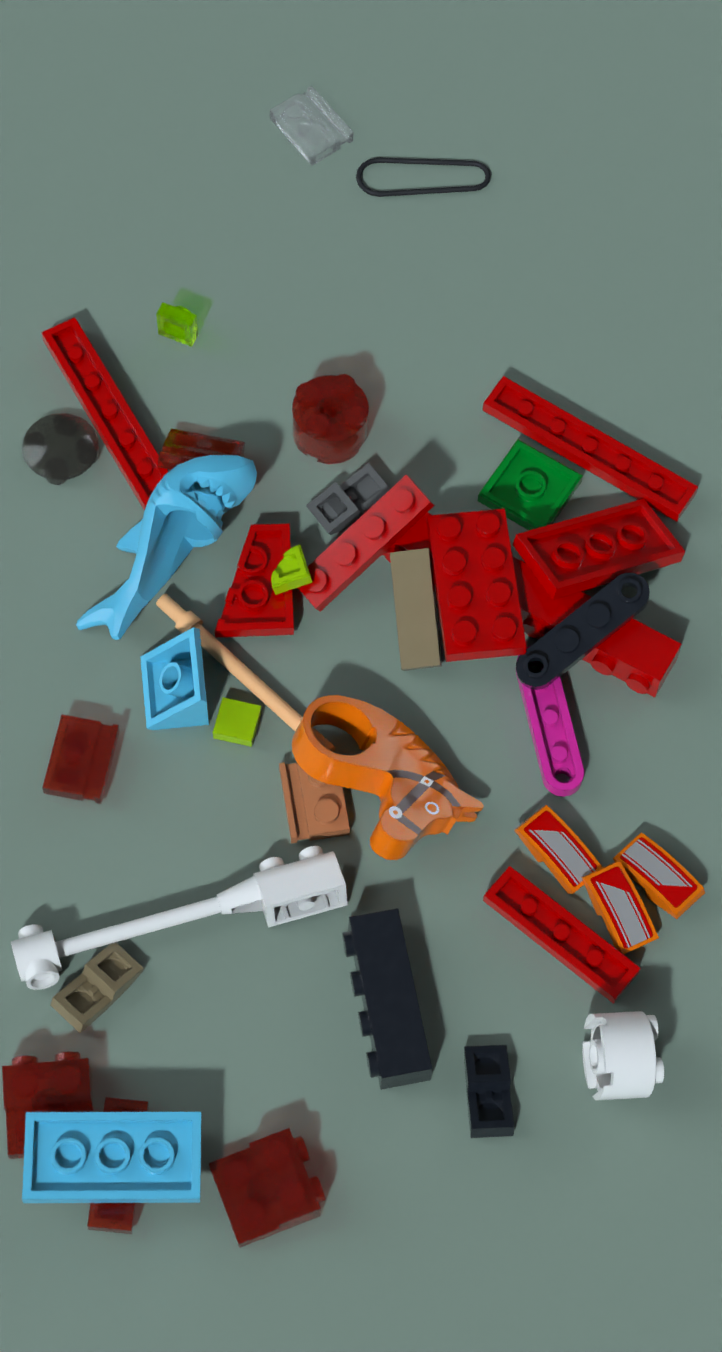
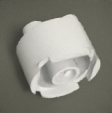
M642 1011L596 1013L587 1016L584 1029H592L591 1041H583L582 1055L588 1088H597L598 1091L592 1097L596 1101L649 1097L652 1094L655 1083H662L664 1079L663 1061L661 1057H656L654 1041L658 1038V1022L655 1015H646Z

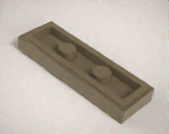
M429 548L391 552L390 561L401 670L408 671L442 667L431 551Z

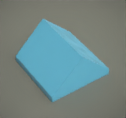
M193 627L140 656L146 728L149 730L209 725L200 629Z

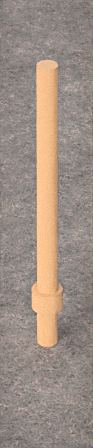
M167 593L157 600L156 605L176 623L175 628L180 633H184L193 627L200 629L201 646L289 727L296 731L302 716L202 626L203 621L191 610L185 611ZM311 727L316 739L325 748L334 752L336 747L317 729Z

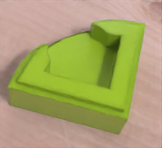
M300 544L284 553V558L280 561L275 571H273L271 577L275 595L313 583Z

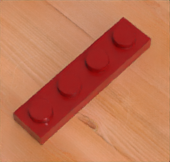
M405 475L308 565L313 583L298 587V589L313 607L321 612L435 505L408 475Z
M511 866L504 871L484 894L483 901L613 1004L639 974L641 968Z

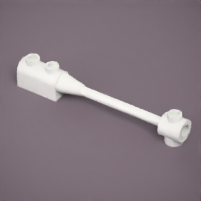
M310 846L299 853L300 860L284 865L280 857H271L264 860L259 865L260 872L253 873L252 877L216 894V897L57 942L54 940L52 930L43 932V928L40 925H27L19 930V939L11 941L21 982L26 981V985L30 989L42 990L55 985L59 981V971H62L60 958L218 913L224 915L263 911L268 928L347 906L346 883L335 853L333 851L323 853L321 847Z

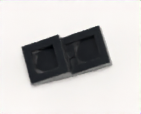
M507 1045L465 1046L464 1063L470 1137L513 1136L514 1119L510 1095L511 1077Z

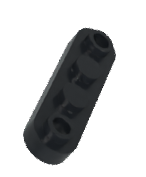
M635 573L619 575L526 649V654L520 655L516 662V672L520 682L533 690L548 687L643 611L649 602L650 594L646 580ZM627 586H631L637 590V594L632 598H626L623 596L622 590ZM540 661L544 667L541 672L532 673L528 669L530 663Z

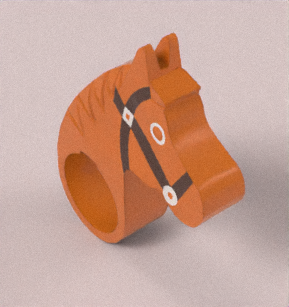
M341 695L320 697L307 707L293 735V755L298 765L308 775L323 783L373 793L380 798V820L370 836V846L376 854L384 859L399 860L405 857L410 849L426 835H436L441 832L448 835L456 821L474 822L477 818L475 812L481 811L484 807L481 801L459 789L445 764L418 735L394 716L365 701ZM317 725L338 727L350 734L357 742L360 750L364 752L357 755L334 753L325 748L316 739L311 727Z

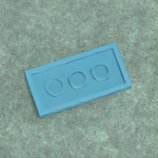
M26 1112L22 1201L23 1203H200L201 1112Z

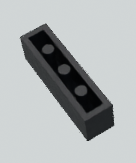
M399 909L349 917L348 931L342 932V939L346 957L354 956L356 971L350 972V979L354 997L362 996L364 1011L358 1012L362 1037L370 1036L373 1051L366 1052L370 1077H378L380 1090L430 1081L432 1065Z

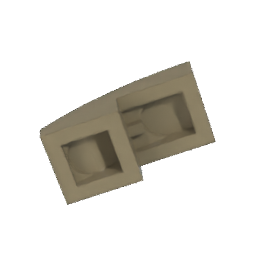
M116 942L112 943L85 964L82 974L53 996L50 1006L81 1033L142 974L144 968Z

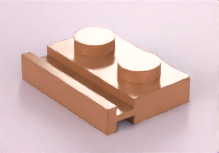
M279 763L291 844L297 843L298 840L309 839V841L350 835L343 788L314 779L298 763Z

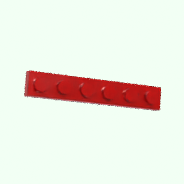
M74 317L41 332L45 345L145 511L150 495L159 481L168 472L167 468L77 319Z
M505 376L501 378L483 403L482 411L638 500L644 498L650 507L676 522L697 493V485Z

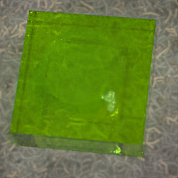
M162 302L156 313L158 334L192 347L198 337L197 315L191 313L185 307H174Z

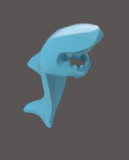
M208 455L188 460L167 472L150 495L143 519L131 528L118 541L116 546L121 551L136 554L129 579L115 594L84 613L77 620L76 626L78 630L106 625L112 639H121L142 608L167 583L193 547L210 545L223 533L221 529L223 514L231 508L238 506L255 485L257 471L254 461L238 455Z

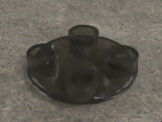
M56 413L39 419L28 429L23 439L22 451L24 459L32 471L46 478L49 483L60 485L68 479L83 474L98 460L99 442L94 428L86 420L73 414Z

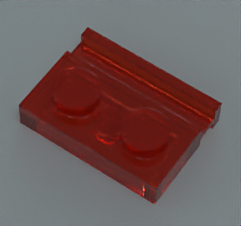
M171 428L163 444L162 451L159 453L158 467L171 470L188 460L208 455H238L243 457L245 442Z
M62 714L42 787L44 794L80 801L87 799L95 801L97 804H102L120 732L119 725L113 724L110 726L101 724V721Z

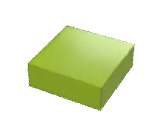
M222 697L213 729V738L252 747L262 712L261 706Z

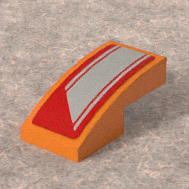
M547 805L540 808L514 830L537 862H544L567 894H574L584 885L581 877L602 868L586 845Z
M642 832L613 858L614 862L620 861L633 881L645 888L649 900L675 919H678L705 894L704 887L675 858Z
M620 861L613 862L581 877L596 914L602 916L615 948L623 955L659 938L640 895Z

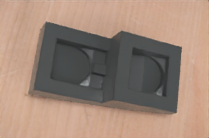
M367 463L340 486L337 482L333 483L308 503L306 507L327 533L333 535L355 523L390 490V487L370 463Z

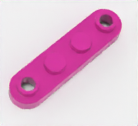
M533 661L528 668L537 666L542 670L544 665L540 661ZM517 676L543 784L549 792L556 796H570L581 787L584 768L561 678L559 677L544 689L533 690L524 686ZM560 773L565 774L569 777V781L560 782L555 776Z

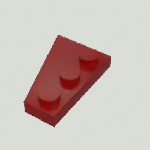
M290 523L253 524L250 526L237 564V571L232 586L229 587L221 618L218 619L215 628V638L294 635L292 590L275 595L271 582L273 571H275L280 561L284 558V553L291 549Z

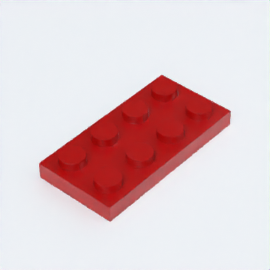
M644 498L518 533L513 542L516 551L552 600L608 584L624 573L639 575L679 563L685 554L683 547Z
M505 509L427 515V530L446 662L525 655L527 647Z

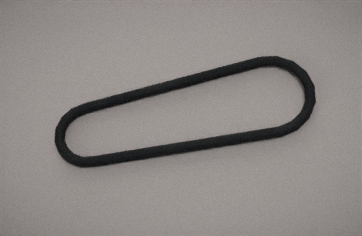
M383 157L372 158L363 162L357 169L356 174L358 186L367 194L378 197L477 191L485 188L491 178L489 169L478 161ZM400 163L475 166L484 171L485 180L483 183L475 186L375 191L364 185L361 176L363 170L371 164Z

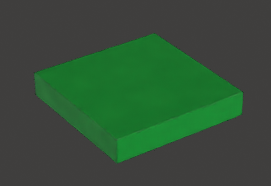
M518 439L478 494L477 501L492 510L505 509L506 518L527 530H532L554 523L581 484L583 475Z

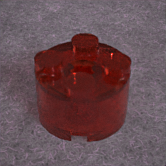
M350 375L319 376L300 384L296 389V395L292 404L293 439L297 448L306 456L309 454L317 458V462L338 464L350 460L359 452V448L368 436V400L363 390Z

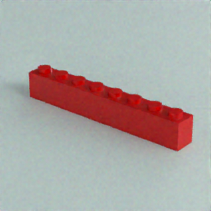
M427 512L382 555L391 563V552L423 548L430 549L427 515L432 514ZM513 557L524 633L528 636L540 639L591 598V596L583 592H578L552 600L527 564ZM631 619L582 660L590 663L597 672L607 676L613 675L626 682L627 686L633 691L640 694L647 693L656 697L677 661L682 644L635 619Z

